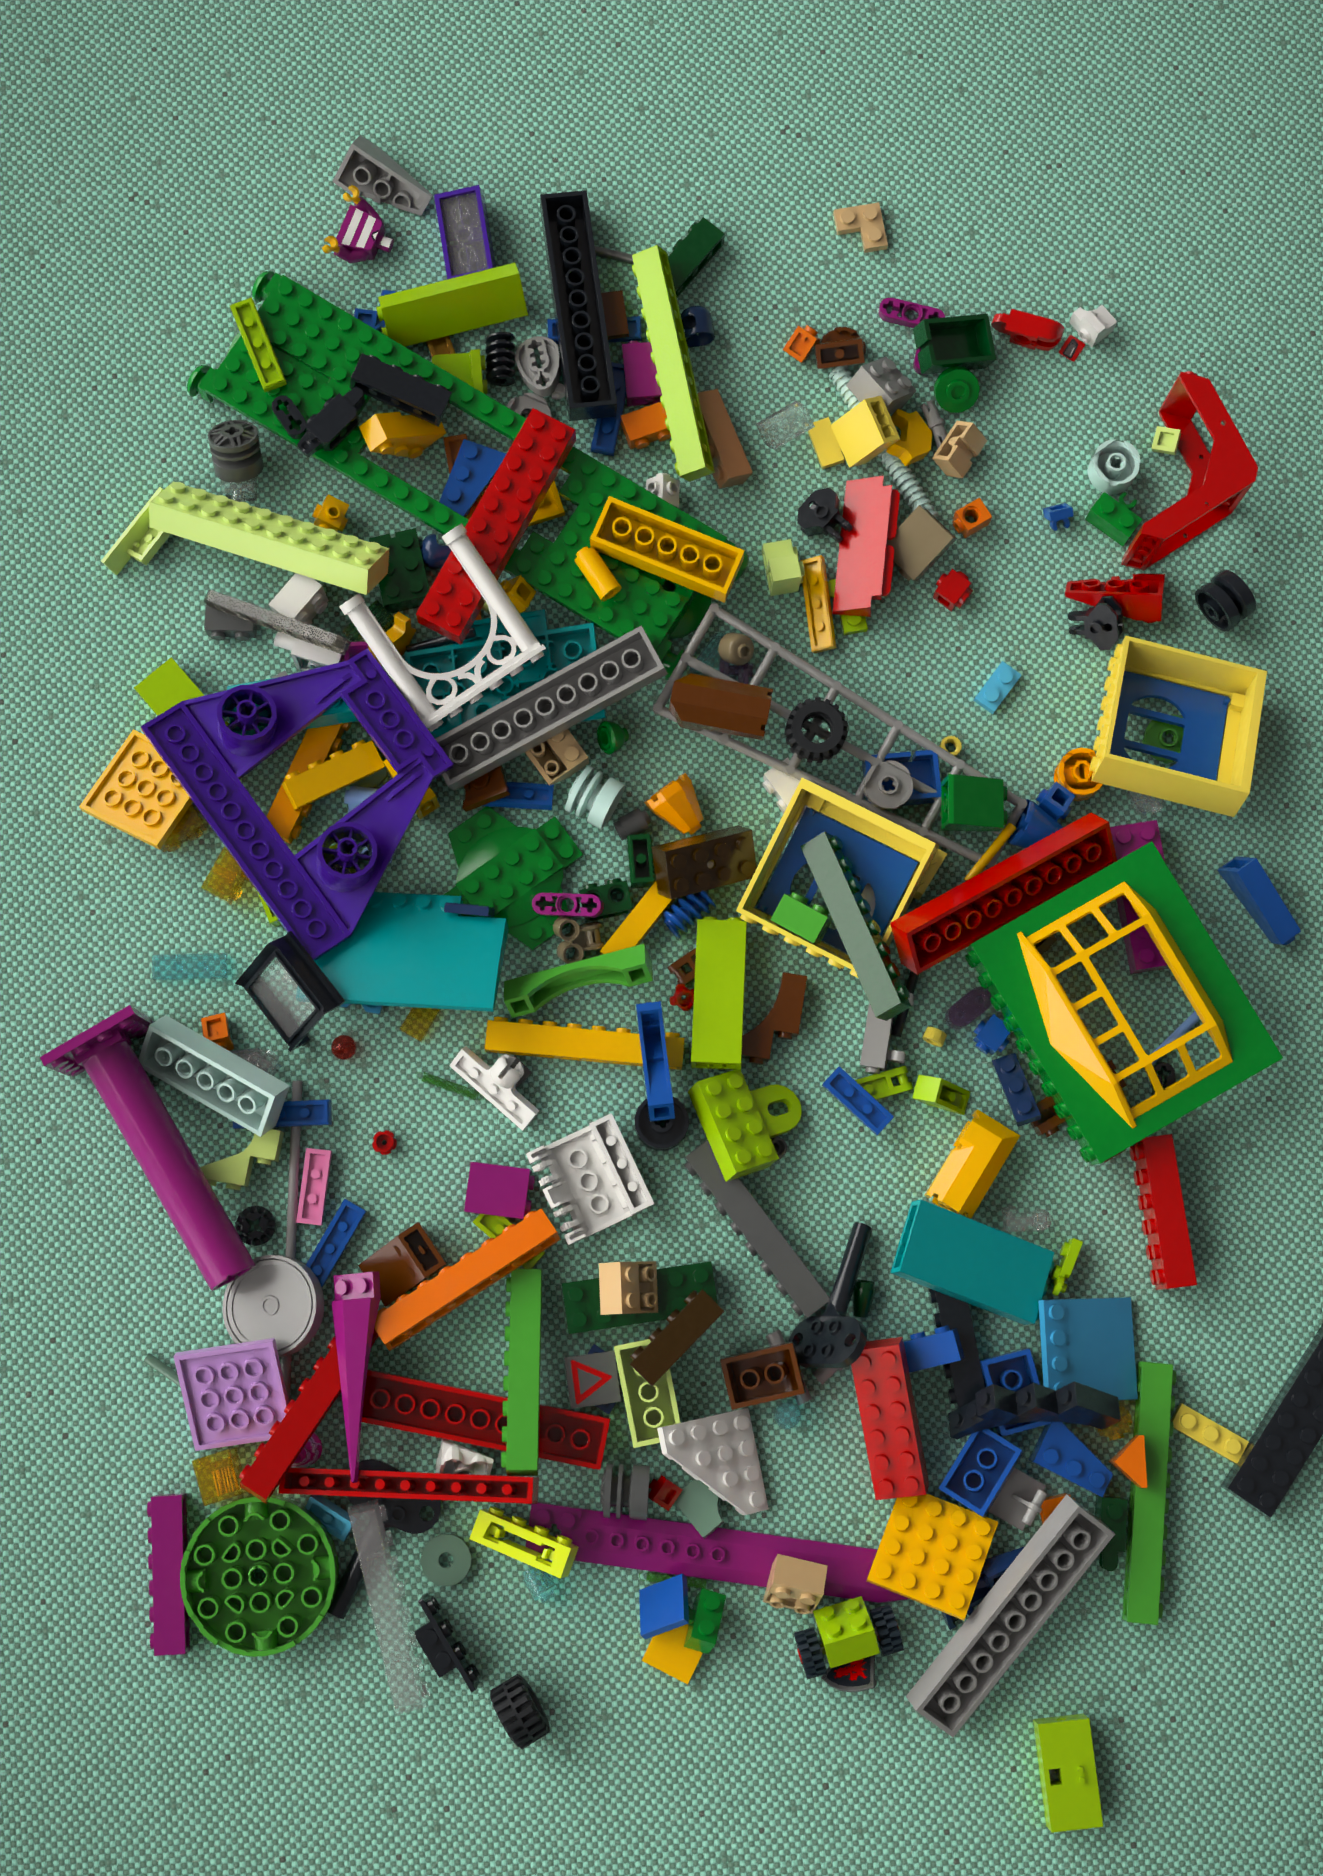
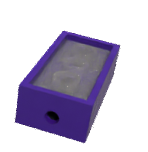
M476 185L435 194L434 199L447 279L495 268L496 262L486 202L480 186Z

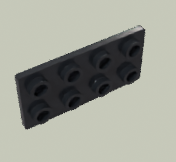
M425 1593L418 1602L430 1622L415 1630L413 1634L439 1678L457 1667L470 1691L474 1692L480 1683L478 1679L481 1677L480 1673L473 1663L469 1665L465 1658L467 1651L461 1641L456 1642L453 1638L452 1633L454 1629L447 1618L443 1620L438 1610L441 1607L434 1596L429 1597L428 1593Z

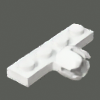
M467 1046L462 1048L449 1066L522 1131L527 1128L539 1110L515 1088L517 1082L524 1074L522 1063L519 1062L514 1069L510 1066L516 1057L505 1054L498 1058L491 1067Z

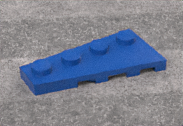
M464 439L439 502L466 518L472 506L480 499L484 493L483 491L493 479L506 453Z

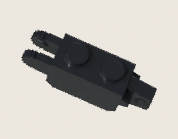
M356 386L353 389L351 388V391L349 390L344 396L339 393L335 397H331L326 401L323 409L318 414H313L308 419L305 426L307 432L297 444L298 449L306 457H310L321 448L325 451H333L359 425L357 412L366 402L362 388L360 389Z

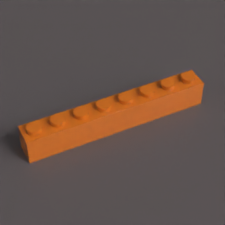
M542 1208L538 1211L529 1212L525 1215L524 1220L516 1225H509L495 1239L490 1238L481 1245V1248L475 1252L464 1254L455 1265L444 1267L435 1278L421 1282L417 1289L410 1294H403L390 1307L378 1310L374 1327L387 1349L389 1351L393 1350L560 1241L558 1232Z

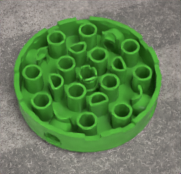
M272 1495L267 1503H264L255 1496H247L224 1505L212 1513L199 1525L192 1535L184 1552L180 1571V1587L184 1606L189 1617L192 1618L200 1629L199 1631L213 1644L219 1645L231 1653L252 1657L268 1656L283 1652L294 1647L309 1636L327 1615L339 1581L338 1554L334 1541L325 1526L304 1505L277 1495ZM256 1568H260L265 1572L266 1577L263 1582H259L254 1577V1570Z

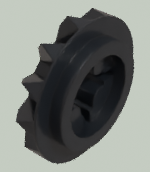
M262 1206L247 1207L239 1213L235 1222L236 1231L241 1240L252 1246H259L268 1242L276 1228L273 1214ZM247 1219L252 1221L260 1219L259 1226L264 1232L262 1233L257 1230L250 1232L251 1225Z

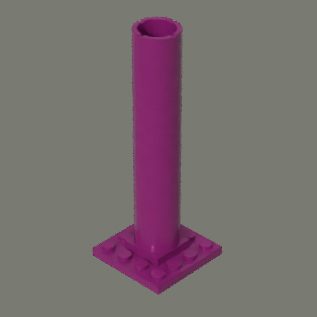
M128 1005L44 1054L40 1059L45 1067L67 1076L72 1075L74 1077L86 1070L210 1290L213 1291L232 1282L236 1276H242L256 1265L130 1046L133 1044L131 1039L135 1037L139 1039L146 1036L149 1025L153 1022L149 1016Z

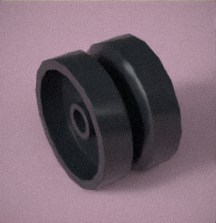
M1221 570L1211 579V583H1205L1195 592V600L1203 615L1212 625L1223 632H1229L1238 625L1240 619H1245L1256 610V601L1249 587L1239 576L1229 570Z
M673 1097L675 1118L666 1119L664 1128L657 1125V1121H650L647 1099L638 1107L635 1115V1132L639 1140L647 1148L656 1151H668L677 1147L684 1140L689 1127V1116L685 1106L677 1098Z

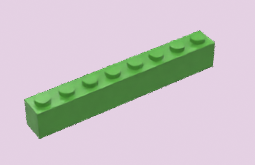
M515 1269L511 1272V1277H506V1292H511L510 1301H506L505 1315L510 1317V1326H505V1341H509V1351H504V1366H509L508 1376L503 1378V1390L508 1391V1401H503V1416H507V1426H502V1442H507L506 1452L501 1453V1468H506L507 1476H538L542 1269Z

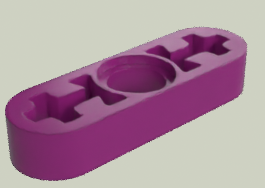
M538 893L532 900L533 910L542 916L595 918L604 909L603 901L593 894ZM545 898L550 903H556V908L546 906L543 911V908L539 906V902H543ZM567 898L572 899L574 902L573 909L569 912H564L562 902ZM591 900L597 904V908H593L592 912L585 907H580V903L590 904Z

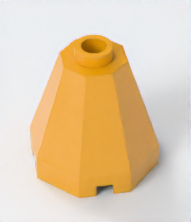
M686 773L680 775L676 781L673 780L652 795L651 799L644 802L651 812L682 834L689 832L692 835L702 827L700 822L704 818L692 781Z

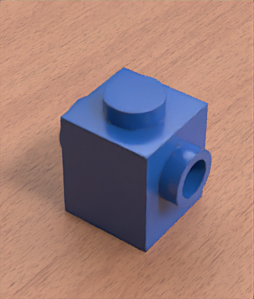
M1055 782L1048 790L1044 788L1037 796L1036 801L1039 802L1037 805L1056 821L1059 818L1064 820L1072 809L1070 804L1076 795L1058 782Z
M995 1014L986 1023L982 1020L973 1031L977 1034L973 1039L977 1043L975 1046L984 1054L990 1053L993 1055L997 1050L1001 1053L1010 1042L1006 1039L1010 1032L1006 1029L1003 1021Z

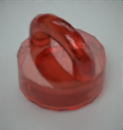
M340 1035L333 1040L331 1050L338 1059L348 1060L355 1055L357 1047L355 1041L350 1036Z

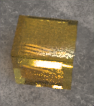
M236 1447L192 1461L204 1506L247 1492L240 1487L242 1479L239 1478V1475L242 1472V1466Z

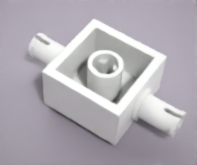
M300 627L297 637L281 633L280 631L275 636L274 646L290 650L295 666L299 670L307 671L345 661L343 643L346 641L338 635L331 634V636H327L316 628L308 627V629Z

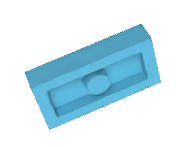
M1002 661L973 701L993 714L1020 679L1021 674Z
M311 1495L305 1506L307 1510L312 1511L319 1518L329 1533L343 1542L349 1536L357 1520L356 1517L322 1495Z

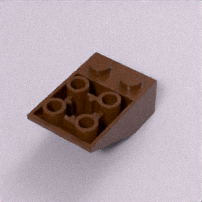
M417 1222L358 1266L363 1273L379 1272L380 1300L387 1307L396 1301L398 1297L406 1294L421 1282L446 1267L448 1263L423 1225Z

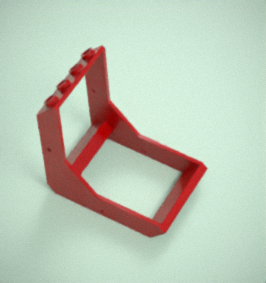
M1190 371L1180 372L1158 413L1167 428L1181 430L1177 448L1192 473L1187 496L1142 525L1123 555L1121 565L1143 571L1231 515L1256 480L1258 466L1210 379L1198 376V374ZM1196 411H1198L1214 440L1211 453L1208 452L1191 421Z

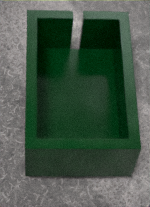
M988 314L923 319L913 328L916 350L921 349L917 354L921 375L942 373L946 369L956 366L965 367L969 370L985 369L996 360Z
M416 528L395 532V537L391 538L390 534L369 538L370 542H376L381 546L389 548L388 574L379 582L386 614L420 607L430 588Z

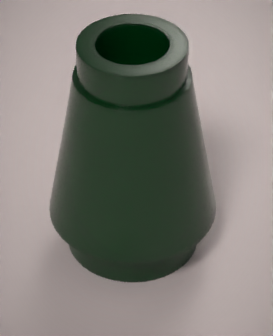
M857 1279L852 1294L853 1316L868 1317L876 1292V1288H874L875 1282Z

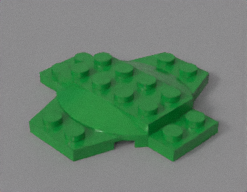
M486 806L448 833L459 869L456 877V886L444 895L462 896L463 904L494 907V917L488 918H506L509 929L508 934L532 951L555 936L553 924L559 916H542L536 913L532 908V900L538 893H563L561 885L564 878V870L583 857V853L555 816L537 829L517 827L492 808ZM544 898L543 902H539V906L544 911L546 906L556 908V903H550ZM566 900L562 902V909L564 912H569ZM461 914V915H460V916H468V917H486V916H475V915H466V914ZM570 923L564 924L562 930L569 926Z

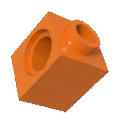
M979 497L955 511L952 523L955 530L959 534L962 533L964 538H967L988 526L992 515ZM965 516L974 517L976 522L970 523L966 521Z

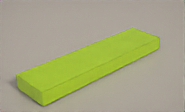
M252 297L229 305L264 392L286 385V380Z

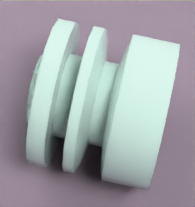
M588 765L574 781L568 794L565 811L572 813L577 807L576 816L579 818L586 810H589L587 822L602 830L614 813L623 795L625 784L611 777L602 785L603 772L598 771L592 779L594 768Z

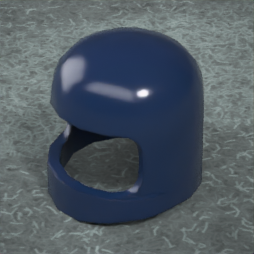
M691 306L682 311L680 315L683 329L685 330L687 347L706 346L712 343L715 339L712 315L709 310L703 306Z
M429 534L424 538L421 545L423 562L429 568L441 569L451 553V549L447 545H439L436 540V534Z

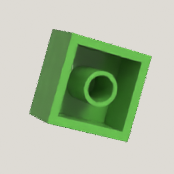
M797 892L784 894L770 920L814 944H820L833 920L828 915L829 910L819 904L809 905L807 903L809 899Z

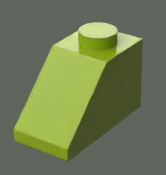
M918 1075L912 1098L929 1106L964 1115L970 1091L942 1078Z

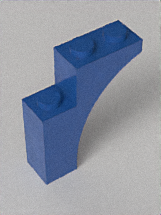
M661 1001L636 1004L650 1121L674 1119V1102Z

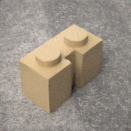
M956 421L932 459L946 476L963 478L973 464L970 461L971 458L980 454L987 439L974 423Z

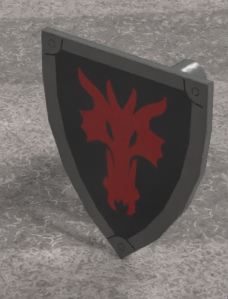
M875 1655L834 1668L829 1666L827 1674H824L821 1678L829 1686L839 1691L852 1693L873 1689L877 1685L875 1680Z

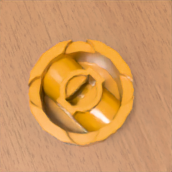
M1088 748L1072 749L1063 756L1054 770V783L1058 782L1076 795L1073 801H1083L1091 798L1103 785L1091 781L1093 771H1089L1093 756L1096 757V752Z

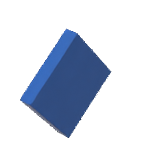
M679 1574L639 1590L640 1635L645 1640L689 1623L687 1577L684 1574Z

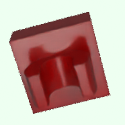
M661 1475L658 1481L653 1478L649 1484L651 1491L648 1494V1498L669 1511L683 1489Z

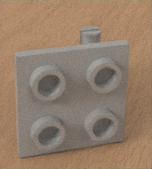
M1014 1468L989 1512L1023 1531L1025 1525L1031 1526L1037 1513H1041L1042 1509L1040 1507L1048 1495L1043 1492L1046 1485Z

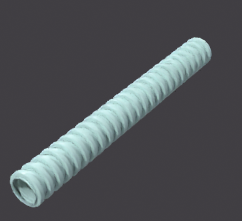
M847 365L838 366L830 372L829 378L833 380L832 383L837 386V391L841 392L840 396L844 398V402L848 404V409L851 410L860 403L846 386L852 378V373L847 371ZM887 449L877 455L878 458H882V464H886L885 469L889 470L891 477L893 476L892 480L894 483H897L896 487L901 489V495H905L904 500L908 501L907 505L909 507H912L911 511L913 512L919 505H922L937 518L938 512L934 511L935 507L933 505H930V499H926L927 494L922 493L923 488L918 486L919 481L915 480L914 474H911L912 470L907 468L908 466H904L898 457L888 454Z

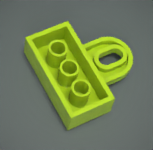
M732 1070L697 1081L687 1091L726 1182L766 1169L776 1162L779 1157L771 1138L792 1130L800 1121L802 1114L800 1101L789 1088L774 1084L750 1091L741 1070ZM783 1102L787 1105L788 1113L772 1116L768 1112V1105Z

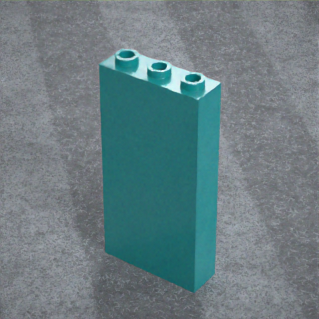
M920 1199L911 1202L890 1273L1020 1324L1029 1325L1035 1324L1039 1318L1038 1300H1042V1297L1047 1292L1048 1285L1046 1282L1049 1273L1054 1267L1053 1257L1055 1252Z

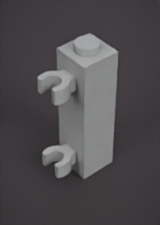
M909 993L910 998L908 999L911 1006H913L914 994ZM870 1003L860 1066L865 1068L866 1073L880 1074V1071H886L888 1061L904 1064L906 1054L903 1051L889 1050L894 1017L888 1021L876 1018Z

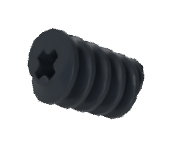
M493 333L488 335L485 340L487 345L485 349L487 354L485 358L487 363L485 379L492 385L507 387L515 383V379L512 378L515 375V370L511 369L515 366V362L511 360L515 358V353L512 351L515 349V344L512 342L515 340V336L512 333Z

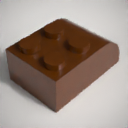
M794 1342L769 1346L720 1359L732 1410L806 1393Z

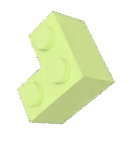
M791 539L763 544L762 556L770 596L798 592L800 583H803L805 571L803 561H798L797 547H792Z

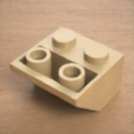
M568 729L525 752L549 786L571 777L589 764V757Z
M656 1261L599 1263L601 1315L658 1313Z
M777 1554L771 1567L763 1602L769 1603L774 1608L786 1607L794 1609L799 1614H813V1611L824 1595L828 1566Z

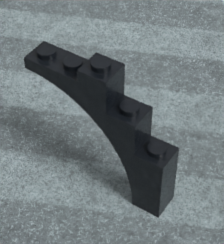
M1075 1381L1058 1390L1032 1383L1016 1392L992 1384L976 1392L975 1400L948 1413L950 1437L957 1440L981 1430L1015 1423L1067 1422L1092 1426L1103 1430L1121 1421L1118 1397Z

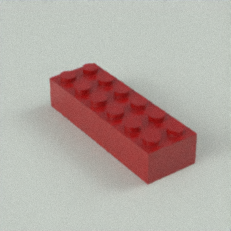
M1172 1134L1146 1137L1130 1146V1157L1136 1164L1137 1171H1134V1181L1136 1186L1139 1185L1140 1189L1138 1206L1144 1213L1145 1220H1142L1143 1234L1147 1235L1149 1245H1146V1255L1148 1260L1152 1262L1153 1270H1150L1151 1283L1155 1285L1156 1290L1197 1285Z
M903 1337L866 1341L862 1354L851 1364L875 1499L883 1500L926 1495L929 1488V1479Z

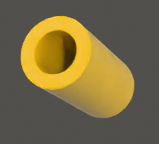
M586 546L576 553L575 563L601 601L612 598L621 590V585L594 547L589 548Z

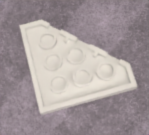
M749 1408L657 1428L662 1454L682 1466L681 1469L693 1478L703 1482L709 1487L710 1491L723 1501L733 1505L740 1514L749 1515L769 1509Z

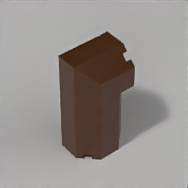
M690 673L674 681L669 712L674 716L681 728L695 731L706 729L763 740L773 689Z

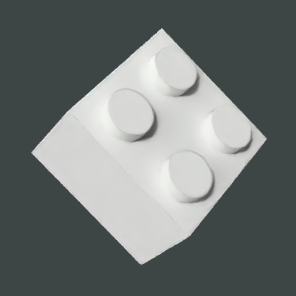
M295 573L269 603V606L275 618L294 634L298 635L300 627L308 629L312 624L311 620L317 613L321 614L326 609L329 600L323 586L315 579Z

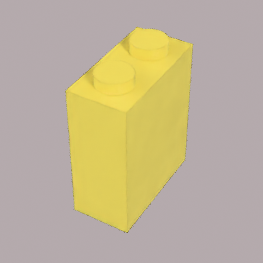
M882 396L864 399L831 424L849 468L866 464L900 440Z

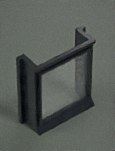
M292 931L268 943L235 982V984L244 987L283 1040L288 1044L290 1052L300 1046H305L310 1041L307 1034L322 1017L345 1002Z

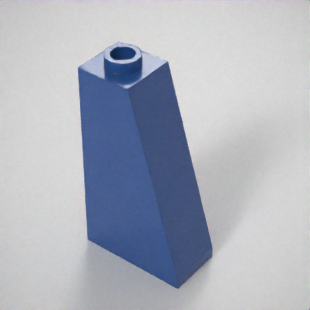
M1236 856L1217 870L1271 943L1287 945L1295 940V935L1301 932L1257 858Z

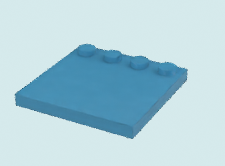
M1131 1297L1038 1300L1043 1386L1058 1390L1075 1381L1118 1397V1400L1138 1399Z

